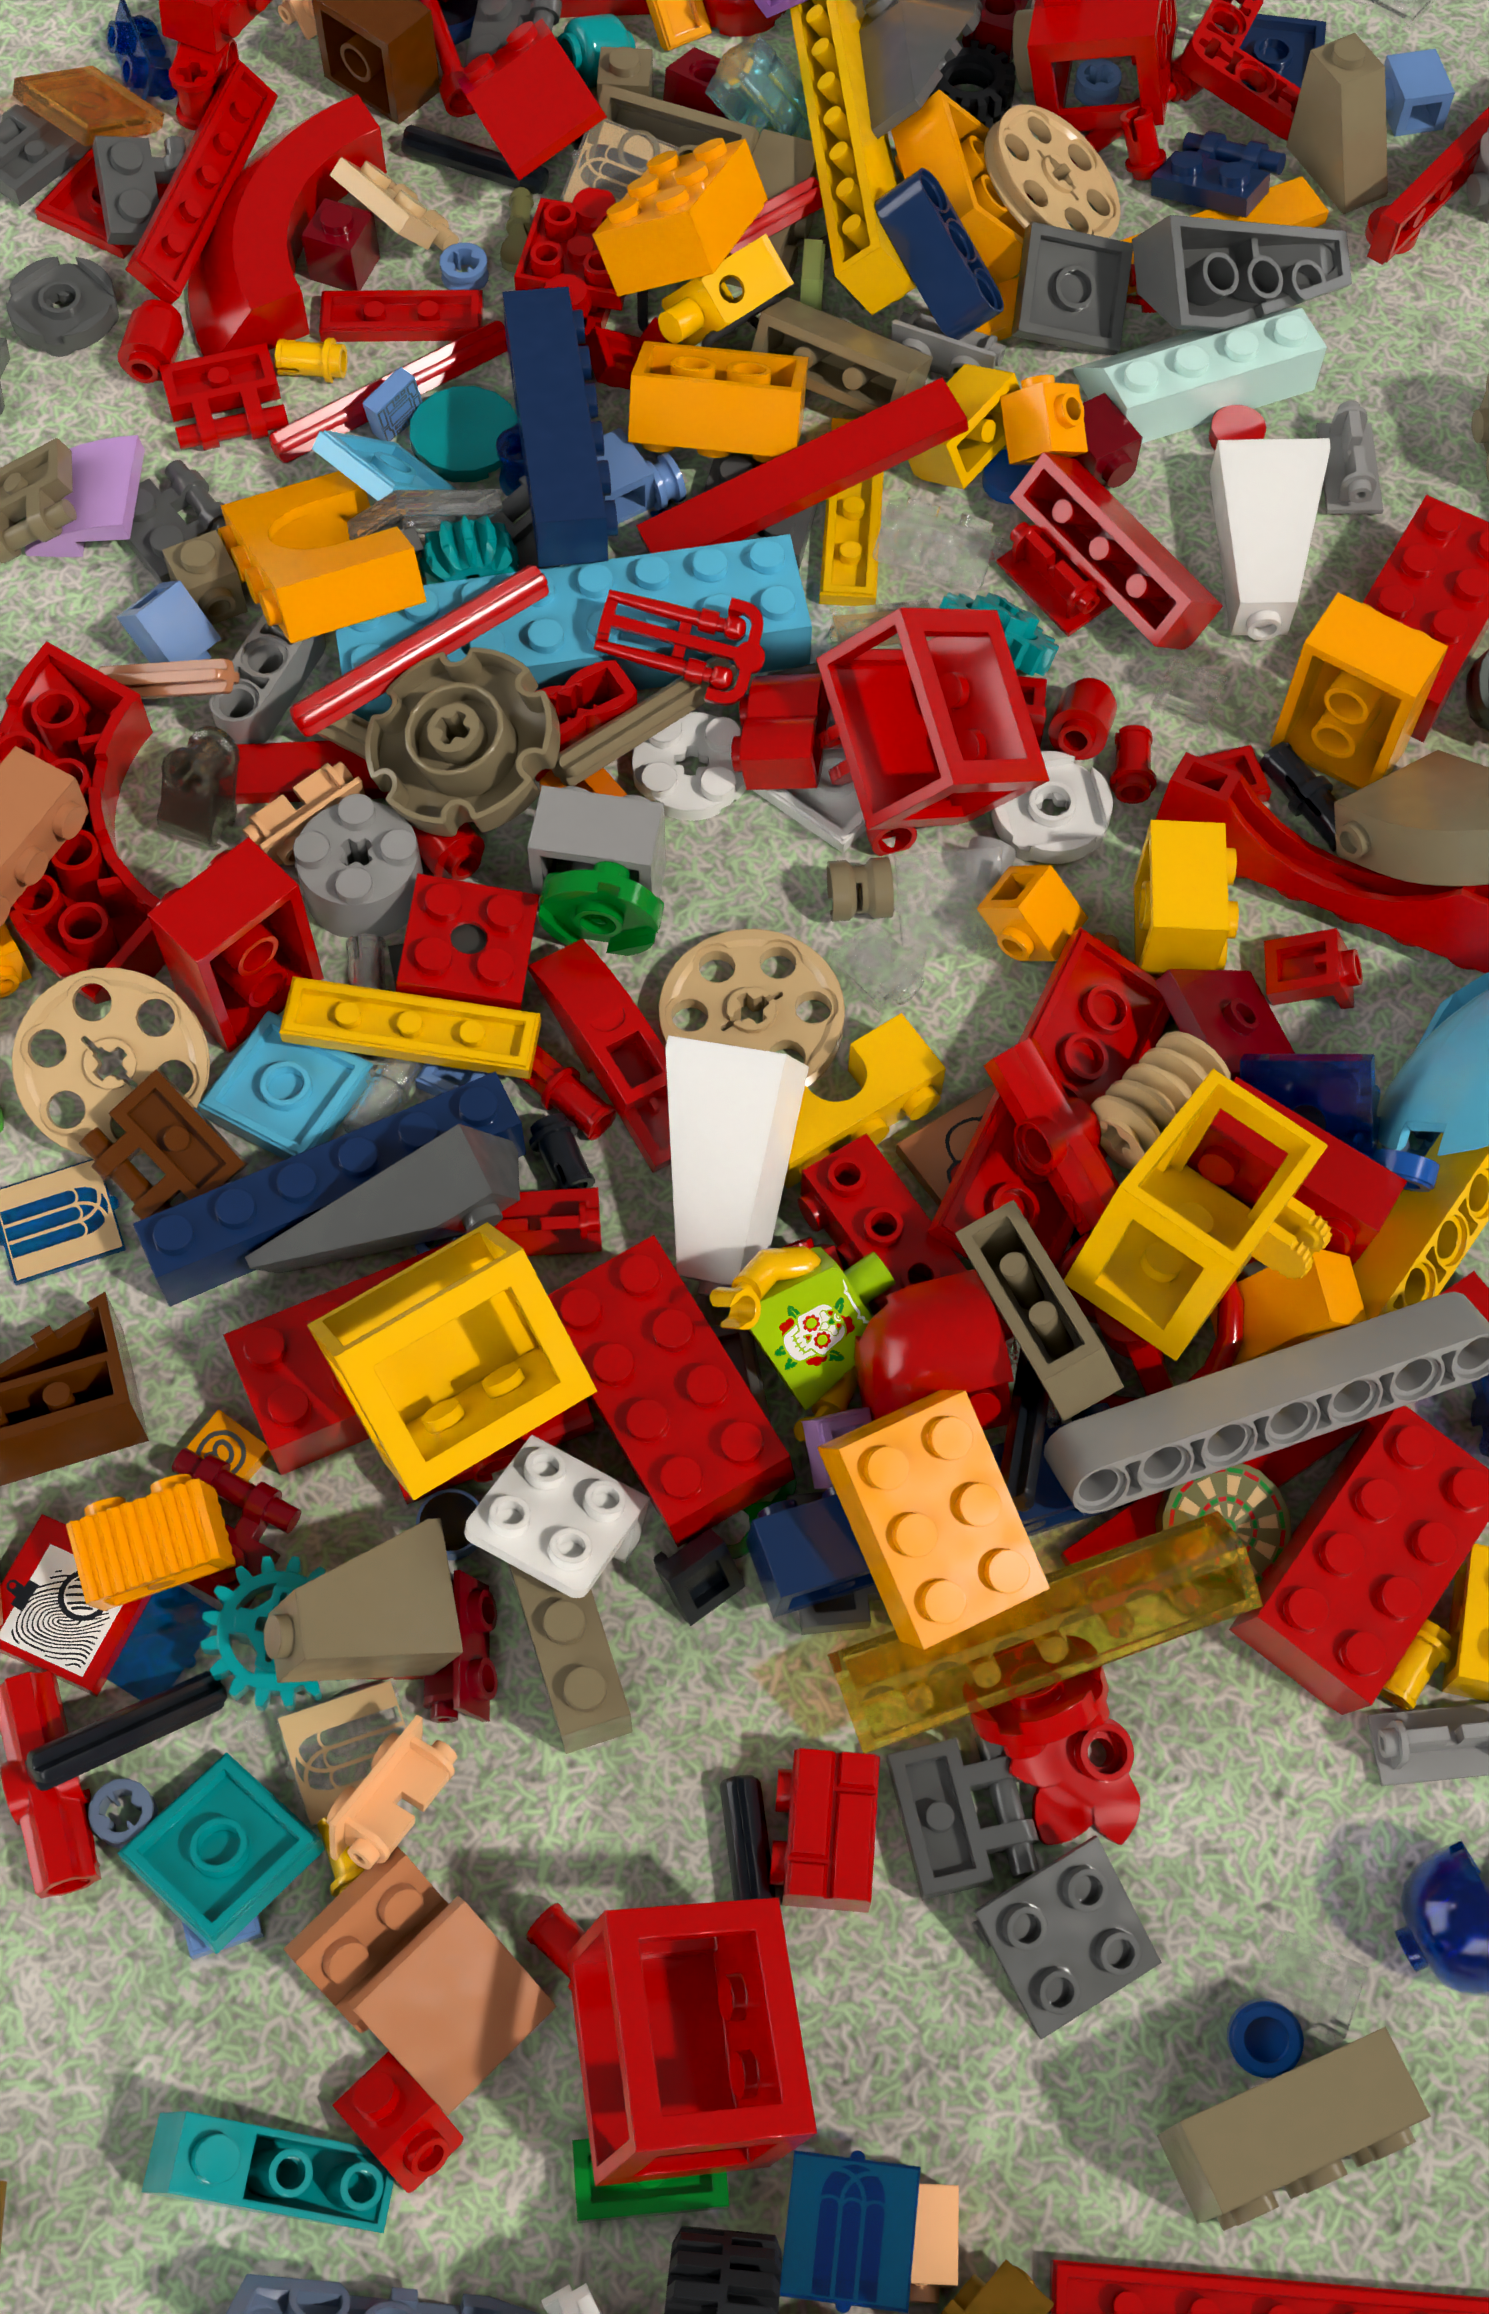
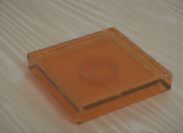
M93 65L14 78L12 95L18 101L84 146L93 145L95 136L137 137L157 132L163 127L164 113Z

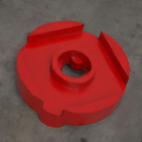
M1047 1641L1025 1644L994 1657L976 1673L980 1685L973 1693L967 1687L964 1696L974 1730L985 1741L991 1744L1002 1745L1009 1758L1021 1760L1037 1756L1049 1743L1069 1737L1078 1731L1098 1728L1107 1721L1110 1714L1106 1701L1109 1687L1099 1656L1089 1647L1073 1642H1068L1071 1653H1050Z

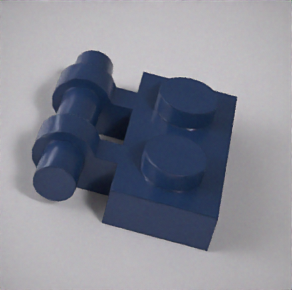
M1208 131L1205 135L1188 132L1183 141V151H1174L1166 162L1151 176V196L1246 218L1269 192L1270 173L1277 175L1282 173L1286 163V154L1269 150L1268 144L1253 140L1247 145L1227 141L1226 135L1222 133Z

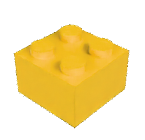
M1150 820L1133 881L1135 965L1156 979H1159L1168 969L1224 970L1228 948L1227 939H1235L1239 921L1238 902L1228 901V885L1234 884L1237 855L1235 848H1226L1225 823Z

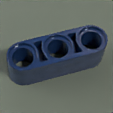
M920 168L875 201V209L881 225L936 323L947 337L960 340L1004 310L1003 299L996 283L942 186L931 172L925 168Z

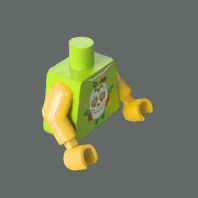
M805 1246L760 1250L732 1281L730 1288L718 1287L712 1290L710 1302L714 1307H730V1313L725 1320L721 1321V1327L749 1330L781 1380L804 1410L812 1406V1412L815 1416L799 1419L793 1429L798 1441H806L802 1421L847 1410L858 1386L854 1360L855 1336H862L869 1321L872 1319L865 1305L894 1286L896 1282L874 1251L843 1272L822 1247L811 1249Z

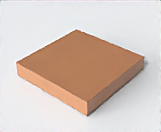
M459 1896L347 2003L447 2116L557 2007L472 1908Z

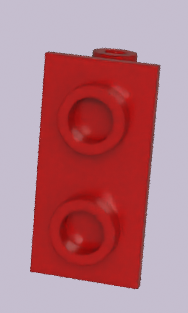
M1022 522L1012 530L1010 534V540L1013 542L1012 549L999 557L996 563L1068 637L1113 605L1097 588V585L1045 535L1039 526H1029L1026 522Z
M598 1187L520 1192V1201L501 1212L503 1219L494 1226L521 1246L527 1256L602 1252Z

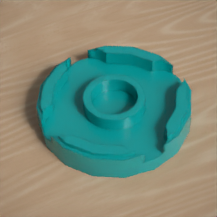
M454 386L436 392L419 404L410 420V443L415 457L441 478L454 483L478 482L489 478L488 473L494 472L500 467L502 471L507 467L519 449L520 434L518 420L511 404L496 392L481 387Z

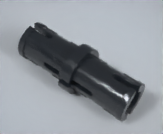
M1281 742L1275 745L1259 762L1263 773L1265 772L1290 800L1288 803L1289 810L1296 817L1302 814L1334 852L1336 850L1334 802L1338 801V799L1331 793L1333 785L1325 776H1316L1295 753L1288 742Z

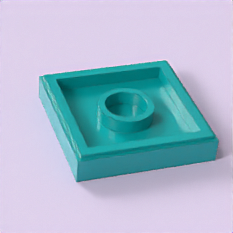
M226 1752L117 1854L122 1863L217 1955L325 1850V1847L319 1836Z

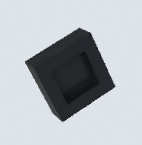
M711 1528L688 1541L685 1547L668 1558L661 1551L653 1559L656 1566L655 1569L675 1608L690 1626L745 1587V1583L726 1543Z

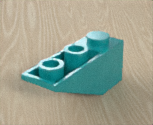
M188 2111L159 2114L141 2192L196 2203L384 2233L395 2178L368 2147Z

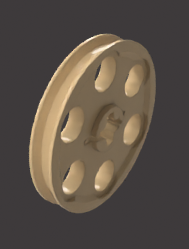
M1025 104L1009 109L1000 121L996 122L989 129L984 142V158L990 180L1005 207L1024 229L1031 222L1073 230L1068 224V220L1078 232L1110 238L1114 234L1120 221V202L1116 186L1099 154L1070 123L1047 109ZM1031 131L1034 132V134L1038 137V139H1036V138L1033 136V134L1031 133ZM1007 147H1009L1014 152L1017 158H1015L1010 153ZM1026 193H1028L1033 198L1036 204H1034L1029 199ZM1089 202L1094 206L1097 212L1093 210V208L1089 205Z
M740 929L720 933L701 941L689 949L674 964L667 975L660 994L659 1028L664 1048H666L669 1035L770 1052L791 1049L797 1051L803 1057L804 1064L809 1067L805 1083L807 1087L817 1081L830 1067L840 1048L843 1036L845 1004L835 973L828 963L811 947L779 932L762 929ZM781 956L789 959L794 964L795 970L785 978L776 979L766 975L761 969V965L770 957ZM722 960L732 966L734 973L726 981L711 982L701 975L700 969L709 961ZM815 1000L824 1003L829 1008L831 1014L823 1022L814 1024L801 1020L796 1013V1009L805 1001ZM747 1006L752 1012L763 1009L762 1022L756 1024L751 1018L740 1021L741 1008ZM695 1008L702 1011L708 1020L699 1030L684 1031L678 1028L672 1019L682 1009Z
M96 968L81 971L49 987L36 999L23 1017L14 1040L12 1052V1073L16 1092L25 1112L39 1130L53 1142L74 1153L90 1157L79 1145V1142L96 1127H99L113 1143L119 1139L113 1131V1118L109 1115V1112L135 1089L126 1079H120L116 1075H109L104 1079L98 1075L97 1071L101 1068L102 1062L97 1057L98 1053L84 1041L85 1037L90 1039L97 1048L108 1052H115L120 1048L123 1049L127 1056L121 1064L128 1071L126 1075L138 1085L156 1069L159 1070L166 1062L179 1060L191 1069L193 1075V1084L185 1094V1097L198 1109V1105L205 1095L210 1074V1056L202 1025L189 1004L177 992L149 975L122 968ZM89 984L103 986L111 997L110 1011L104 1018L98 1021L84 1019L76 1009L75 999L77 993ZM154 999L167 1002L173 1009L175 1016L174 1025L170 1031L157 1037L145 1033L140 1027L138 1020L139 1011L142 1006ZM44 1030L58 1032L66 1043L64 1059L58 1065L52 1067H44L38 1064L31 1054L33 1038ZM63 1091H71L79 1095L85 1105L84 1118L73 1128H64L57 1125L50 1116V1102L54 1096ZM141 1149L135 1156L144 1154L145 1152Z

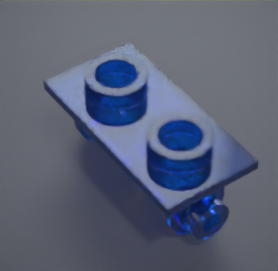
M120 0L115 21L111 20L108 24L106 40L109 52L115 54L121 67L123 85L126 88H130L138 109L144 108L147 96H159L163 100L174 99L177 96V90L172 87L169 81V69L172 63L170 58H165L166 49L155 23L143 15L132 16L126 1Z

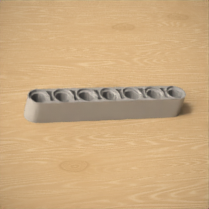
M1457 1292L1445 1293L1070 1422L1060 1427L1050 1436L1045 1445L1044 1457L1076 1509L1088 1514L1104 1512L1479 1380L1489 1374V1322L1464 1294Z

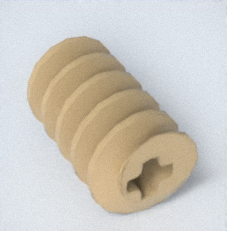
M1178 1031L1166 1033L1158 1041L1156 1048L1149 1049L1139 1060V1064L1132 1065L1122 1076V1080L1115 1081L1106 1091L1105 1096L1098 1097L1090 1106L1096 1114L1101 1128L1102 1136L1099 1145L1121 1167L1132 1170L1213 1068L1230 1079L1231 1073L1227 1065L1217 1052L1204 1041L1188 1033Z

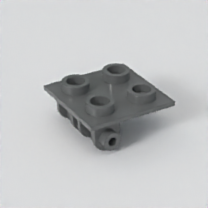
M1093 1836L974 1910L977 1920L972 1924L976 1934L987 1949L992 1946L1023 2009L1041 2040L1162 1963L1097 1836Z

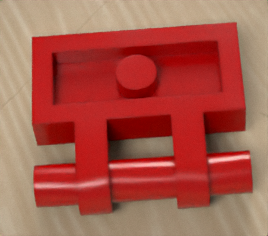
M267 343L159 366L173 422L194 417L196 419L194 424L175 428L181 450L202 445L204 451L220 448V441L251 435L253 440L269 437L268 431L280 429L289 424L284 404L263 409L261 406L263 402L281 399ZM244 407L245 413L217 419L212 417L213 413Z

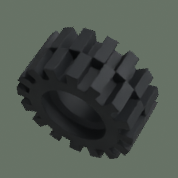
M958 40L962 49L955 58L948 61L940 70L943 77L930 96L937 90H941L990 129L993 123L995 124L1000 121L1002 116L1012 108L1016 81L1015 66L1013 62L1008 63L1009 56L1004 51L995 56L996 46L988 43L985 49H980L978 40H970V47H963L962 40ZM973 84L983 88V90L969 92L959 90L953 86Z

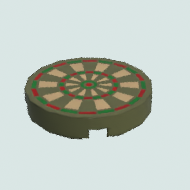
M1243 1463L1166 1489L1162 1494L1155 1515L1156 1544L1163 1559L1168 1561L1170 1568L1176 1573L1175 1576L1186 1587L1210 1597L1244 1596L1255 1591L1292 1538L1290 1512L1279 1488L1260 1470Z

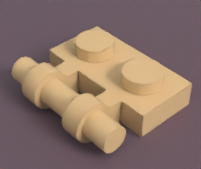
M343 157L339 159L330 176L396 233L427 250L432 243L442 251L458 243V236L449 229L448 221L436 210L427 211L418 202V196L405 184L397 185L387 174L368 161H365L360 168Z

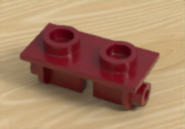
M461 1570L454 1571V1580H451L463 1653L435 1675L424 1676L423 1707L430 1710V1721L435 1723L458 1721V1711L481 1722H490V1700L495 1697L498 1687L496 1669L490 1660V1631L496 1627L497 1606L488 1585Z

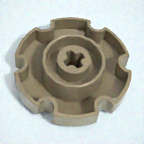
M472 647L464 659L458 662H450L446 654L440 652L411 666L387 688L386 693L392 700L391 707L383 714L372 715L368 724L365 740L367 768L370 777L382 792L390 791L386 796V801L391 808L404 817L411 826L433 835L453 837L457 834L458 828L462 824L474 822L479 830L484 833L516 818L540 795V790L533 780L541 770L553 769L559 755L561 735L556 710L545 691L535 692L538 688L537 681L529 668L514 657L492 649Z

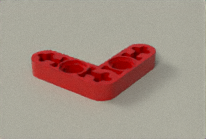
M1211 0L1181 54V68L1194 82L1278 137L1288 141L1301 88L1239 48L1264 0H1235L1240 4L1239 9L1231 4L1233 0ZM1215 23L1226 29L1229 34L1218 28ZM1242 80L1253 86L1257 92L1249 89Z

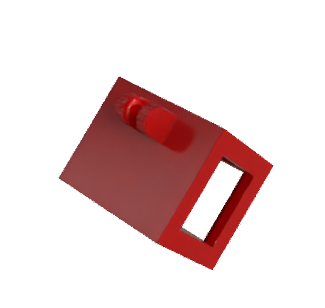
M1035 0L1027 49L1036 106L1055 113L1078 131L1123 128L1120 124V115L1130 108L1139 106L1140 116H1142V107L1144 105L1153 108L1155 126L1164 125L1178 28L1176 0ZM1131 56L1132 65L1137 66L1140 102L1065 108L1073 60Z
M900 607L816 658L836 723L819 734V743L821 749L826 751L843 748L846 760L833 766V768L829 769L828 773L833 785L854 783L867 830L947 826L967 823L1050 781L997 610ZM898 633L902 649H872ZM926 637H934L929 641L926 640Z
M779 1897L605 1910L567 1953L595 2186L766 2168L817 2134Z

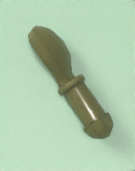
M525 187L514 189L510 195V217L506 223V230L509 235L502 243L500 251L502 268L513 273L516 272L531 228L530 216L534 201L532 194Z

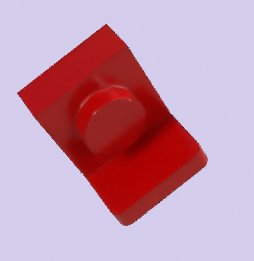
M1337 928L1264 941L1266 995L1273 1006L1334 995L1341 1009L1354 1008L1353 986L1362 985L1363 981L1361 961L1356 949L1348 950Z

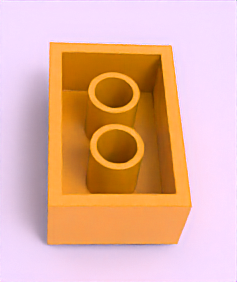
M937 90L926 100L921 109L891 130L897 150L895 163L903 174L904 179L920 168H925L934 175L946 193L994 282L999 284L1019 274L1025 229L1005 207L990 180L984 158V142L989 128L941 90Z
M716 138L699 145L694 149L693 153L678 156L676 151H667L653 157L646 163L648 169L643 175L627 186L628 192L622 200L608 208L606 211L607 218L592 236L618 297L715 273L768 200L746 138L725 144L723 138Z
M644 341L631 373L628 442L642 443V448L652 452H669L674 450L675 447L697 449V453L711 458L727 457L730 455V452L752 454L753 459L766 463L797 448L799 445L804 418L809 357Z
M1338 592L1304 642L1270 746L1274 747L1281 742H1288L1305 764L1356 790L1389 775L1408 745L1448 646L1432 639L1420 630L1412 629L1376 611L1368 604L1357 602Z
M939 1390L817 1447L900 1642L925 1650L1050 1589L966 1390Z

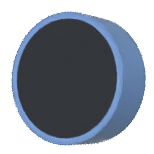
M445 1489L438 1491L428 1497L421 1505L417 1514L416 1525L427 1519L441 1518L448 1560L465 1558L478 1548V1546L466 1539L464 1532L466 1521L479 1505V1502L472 1495L462 1490Z

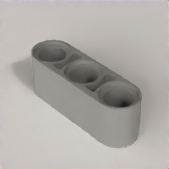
M264 613L262 614L232 660L234 671L239 673L240 676L239 683L233 685L230 694L210 695L209 697L214 724L219 740L223 745L265 743L269 739L323 655L326 648L325 634L290 644L279 625L269 626Z

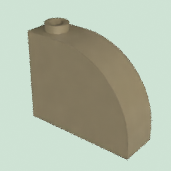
M1436 750L1334 802L1335 839L1338 857L1385 876L1406 882L1435 886H1477L1489 884V767Z

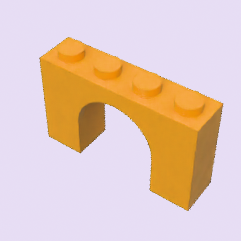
M340 471L220 505L226 526L217 529L218 535L238 571L240 581L242 583L247 582L252 599L255 604H261L268 625L278 624L290 644L427 602L413 545L397 526L376 532L374 520L351 521L371 507L367 492Z

